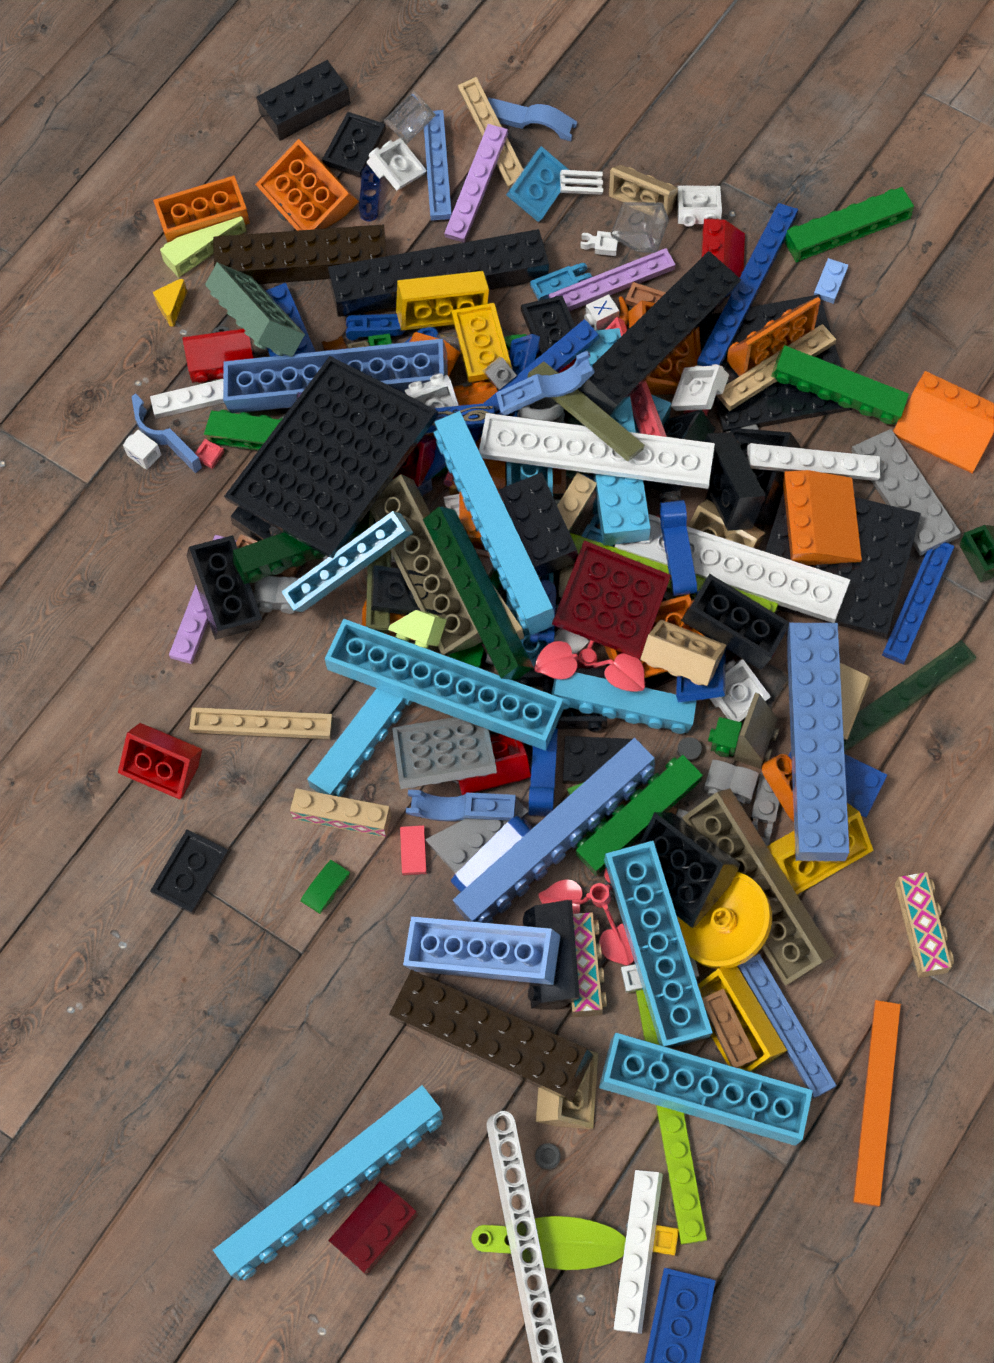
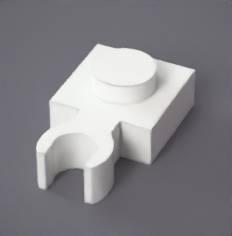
M597 231V236L582 233V240H588V242H581V249L595 248V254L616 256L619 233Z

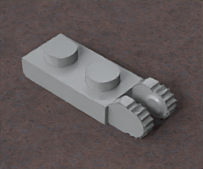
M760 773L751 820L757 831L758 822L767 823L764 838L770 840L772 828L776 821L779 800L763 776V773Z

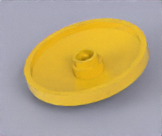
M737 872L731 885L695 928H691L679 917L677 919L688 955L693 960L710 968H731L747 962L763 947L770 933L772 911L770 902L763 889L752 878Z

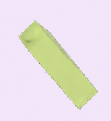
M239 216L177 237L160 249L163 261L178 278L214 254L213 237L241 235L246 232L244 219Z

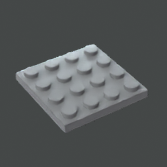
M456 717L392 728L401 789L497 773L489 730Z

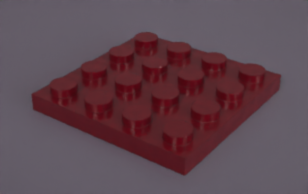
M584 540L552 625L640 660L671 575Z

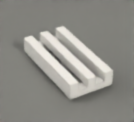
M561 170L560 192L601 195L603 193V172ZM574 178H592V179H574ZM565 184L597 185V188L565 186Z

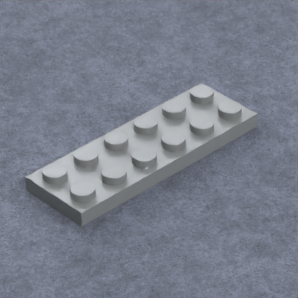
M892 429L852 446L851 452L853 454L880 456V478L877 481L871 480V482L887 505L921 513L913 541V546L920 556L926 554L932 548L934 550L940 547L945 542L949 543L960 538V530Z

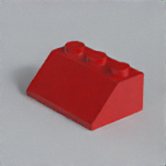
M704 219L701 258L710 251L740 278L744 271L745 233L727 220Z
M244 329L182 337L192 383H204L208 380L223 379L224 361L255 358L251 338L244 333Z
M139 723L126 734L118 773L181 800L198 769L203 749Z
M499 733L490 735L497 773L457 780L461 794L476 793L480 790L495 788L503 784L530 778L527 754L522 742Z

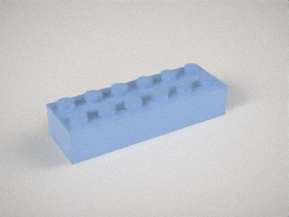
M411 917L403 965L416 972L553 985L560 935L549 928Z

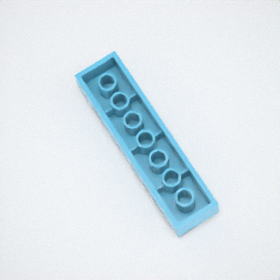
M654 841L606 853L604 862L659 1045L673 1048L709 1038L712 1034V1029Z
M616 1032L610 1041L599 1085L600 1089L794 1146L803 1140L813 1090Z

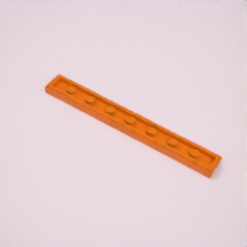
M875 1000L853 1195V1203L879 1207L881 1200L901 1005Z

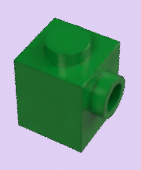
M719 717L716 729L711 728L708 742L712 743L711 751L722 757H734L742 722Z

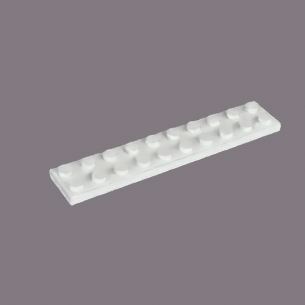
M486 413L479 452L484 459L708 489L715 443L630 432L645 446L643 451L628 462L586 426Z
M648 514L650 522L649 540L615 544L617 549L668 566L660 517ZM687 527L696 576L706 579L709 574H712L734 589L835 623L849 587L850 579Z

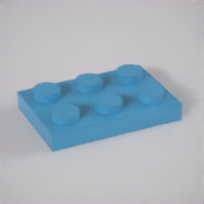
M540 146L506 195L539 222L560 193V171L569 169Z

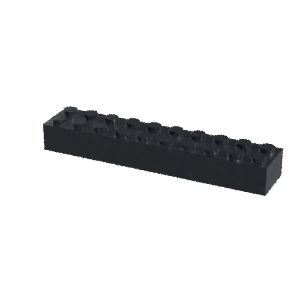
M539 229L328 267L329 282L338 317L396 307L397 280L483 271L488 288L491 290L530 283L534 279L549 274V262Z
M708 251L592 365L595 373L578 390L611 416L731 295L741 279Z

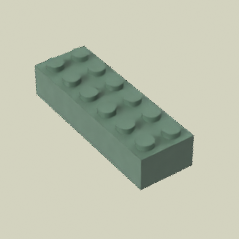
M217 262L205 284L211 291L210 295L219 300L218 304L228 310L227 314L236 319V324L244 328V333L254 340L253 343L261 349L270 348L279 356L285 354L293 357L305 336L304 332L252 276Z

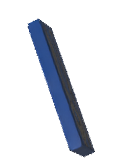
M493 403L434 408L439 413L435 421L460 411L468 429L484 427L486 413L495 414ZM434 422L426 433L436 431Z

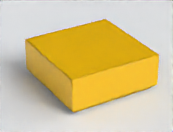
M656 1225L653 1253L675 1256L679 1229Z

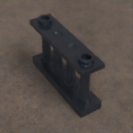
M577 668L575 671L576 673L606 679L604 675L606 668ZM531 669L519 679L513 680L529 687L541 686L543 692L552 695L554 678L537 673L534 669ZM569 707L566 709L567 717H560L556 726L558 729H588L591 732H599L602 729H607V717L600 716L597 713H591L590 716H576V709Z

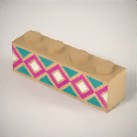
M297 788L290 809L293 820L385 838L391 820L389 806Z
M927 872L898 877L895 887L918 978L948 973L954 964L951 950H947L945 942L948 939L945 926H941L940 923L941 908L939 903H935L934 900L935 885L933 880L929 879Z
M593 912L573 914L580 998L571 1002L572 1017L602 1015V1007H607L606 992H601L600 983H604L603 968H598V959L602 958L601 944H596L595 935H599L598 920H593Z

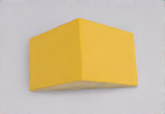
M178 279L153 292L157 306L171 327H174L187 294V288L183 279Z

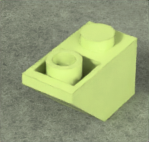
M415 610L391 624L388 630L397 633L396 637L409 641L411 638L416 640L415 645L423 648H428L429 645L439 646L447 619L429 612Z

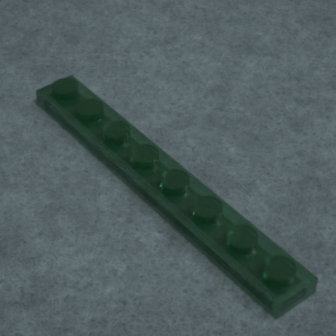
M960 640L859 711L848 740H844V753L974 662L976 656Z

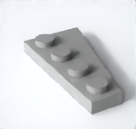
M516 799L515 816L525 818L529 811ZM466 818L425 839V842L456 874L508 820Z

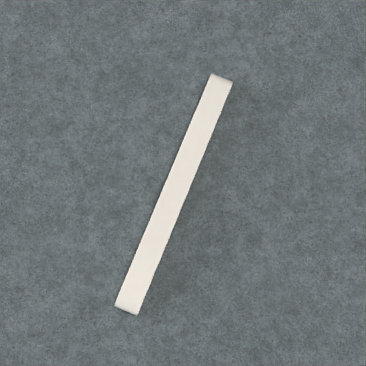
M500 1111L489 1117L487 1132L532 1363H544L547 1357L553 1363H563L516 1123L511 1113ZM497 1118H502L505 1121L506 1127L504 1131L497 1128ZM503 1143L507 1144L511 1149L509 1157L504 1156L501 1152ZM509 1169L516 1175L514 1183H510L506 1178V1173ZM513 1196H517L521 1201V1206L518 1210L511 1204ZM519 1222L526 1226V1233L523 1237L517 1232V1224ZM525 1248L531 1252L532 1258L529 1263L522 1259V1252ZM530 1275L534 1276L537 1281V1286L534 1290H531L527 1285ZM536 1302L542 1307V1313L539 1317L533 1314V1305ZM541 1330L547 1333V1342L544 1345L538 1340V1334Z

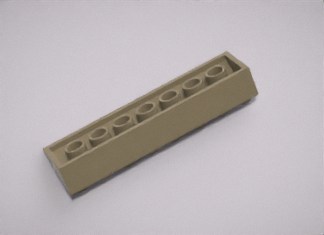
M401 474L387 485L370 511L376 523L392 511L401 513L414 532L390 549L420 610L427 612L426 609L436 610L442 613V615L437 616L447 619L438 646L442 655L447 656L472 648L482 642V639L423 522V519L430 514V511L414 480ZM407 570H413L425 576L408 574ZM417 583L423 584V587H422V586H414V584H417ZM426 591H427V592H428V596H427L425 599L421 600V598L426 595Z
M731 788L716 792L682 817L685 823L738 861L741 865L737 872L752 878L767 895L772 911V925L762 949L785 986L835 957Z

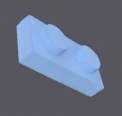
M828 258L814 295L820 294L821 300L834 304L847 272L848 264Z

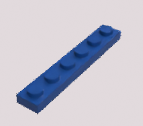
M945 542L940 547L934 550L932 548L926 552L882 656L904 665L954 545Z

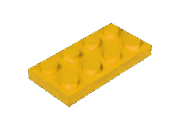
M494 303L451 310L469 382L488 379L482 370L499 356L512 369Z

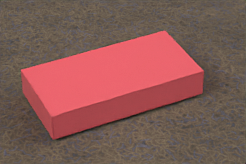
M424 825L400 827L402 875L427 874Z

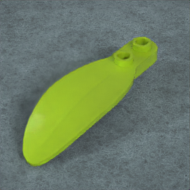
M551 1216L534 1218L545 1268L560 1270L588 1269L610 1264L624 1255L626 1238L620 1232L607 1225L576 1217ZM521 1222L517 1224V1232L523 1237L526 1233V1226ZM481 1225L473 1231L471 1240L477 1250L481 1252L511 1254L510 1245L506 1243V1237L508 1236L506 1226ZM483 1233L489 1237L488 1242L485 1244L480 1241V1236ZM525 1248L522 1252V1259L529 1263L532 1258L531 1252Z

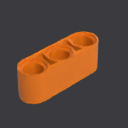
M779 754L762 765V773L785 812L794 822L792 760L786 754Z

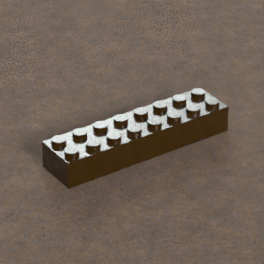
M384 224L213 237L214 267L218 262L252 276L258 284L329 279V266L387 256Z
M414 970L410 971L389 1013L392 1018L403 1025L569 1102L573 1101L593 1058V1054L587 1048Z

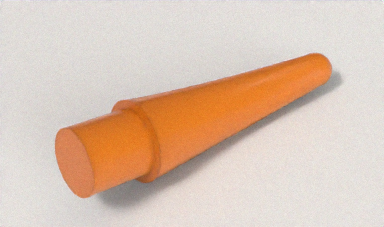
M620 296L619 318L624 320L627 328L629 311L623 297Z

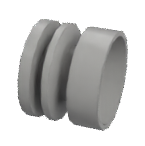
M549 397L542 398L518 409L517 417L565 423L564 408Z

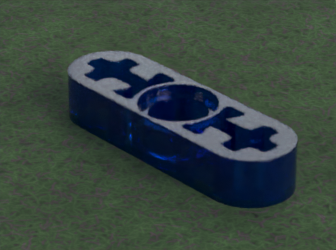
M369 165L365 166L362 170L359 199L360 217L368 222L378 217L382 178L379 179L374 173L373 182H370L369 176L374 171ZM370 189L376 191V193L373 196H367L364 194L367 190ZM368 204H371V210L367 213Z

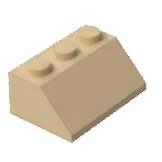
M623 165L612 167L610 170L609 197L665 220L668 218L677 202V187Z
M709 500L698 505L688 525L690 528L758 549L765 535V532L755 526L753 529L727 531L715 504Z
M660 620L649 633L640 660L645 661L651 667H660L668 670L674 676L686 677L694 684L707 686L715 674L727 645Z
M840 663L844 740H848L870 677Z
M590 1051L593 1054V1058L572 1102L538 1087L536 1122L557 1127L593 1129L598 1053Z

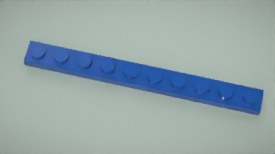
M781 203L777 204L740 276V283L732 292L697 360L698 366L722 365L729 347L732 345L785 241L787 230L792 227L798 215V209Z
M584 319L499 391L527 379L528 373L543 361L559 373L576 358V355L583 353L600 338L599 334ZM495 393L484 403H493L495 414L503 415ZM483 427L469 429L474 442L482 437ZM437 444L434 461L424 478L426 482L446 467L444 455H441Z

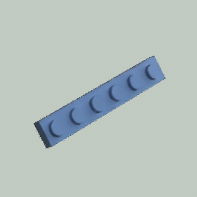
M443 110L423 111L431 221L446 220L451 218V202Z
M760 954L738 965L737 967L787 1049L786 1053L807 1089L813 1090L812 1098L815 1099L836 1087L834 1080Z

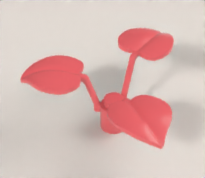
M590 640L588 647L583 649L578 656L577 654H572L568 643L562 641L552 642L540 652L534 667V671L563 680L573 676L577 668H598L599 666L610 664L605 669L604 675L611 685L630 692H640L645 688L644 668L639 659L623 653L619 654L614 661L608 659L596 662L597 654L592 650L594 644L592 640Z
M606 868L604 877L606 881L611 884ZM561 880L539 893L542 904L572 900L573 914H579L581 912L580 904H585L591 899L596 907L604 909L612 928L604 931L600 936L599 944H601L602 954L610 961L625 966L633 963L634 958L624 925L622 923L616 927L607 906L611 901L609 891L613 890L612 886L602 883L594 884L590 892L582 899V889L575 881Z

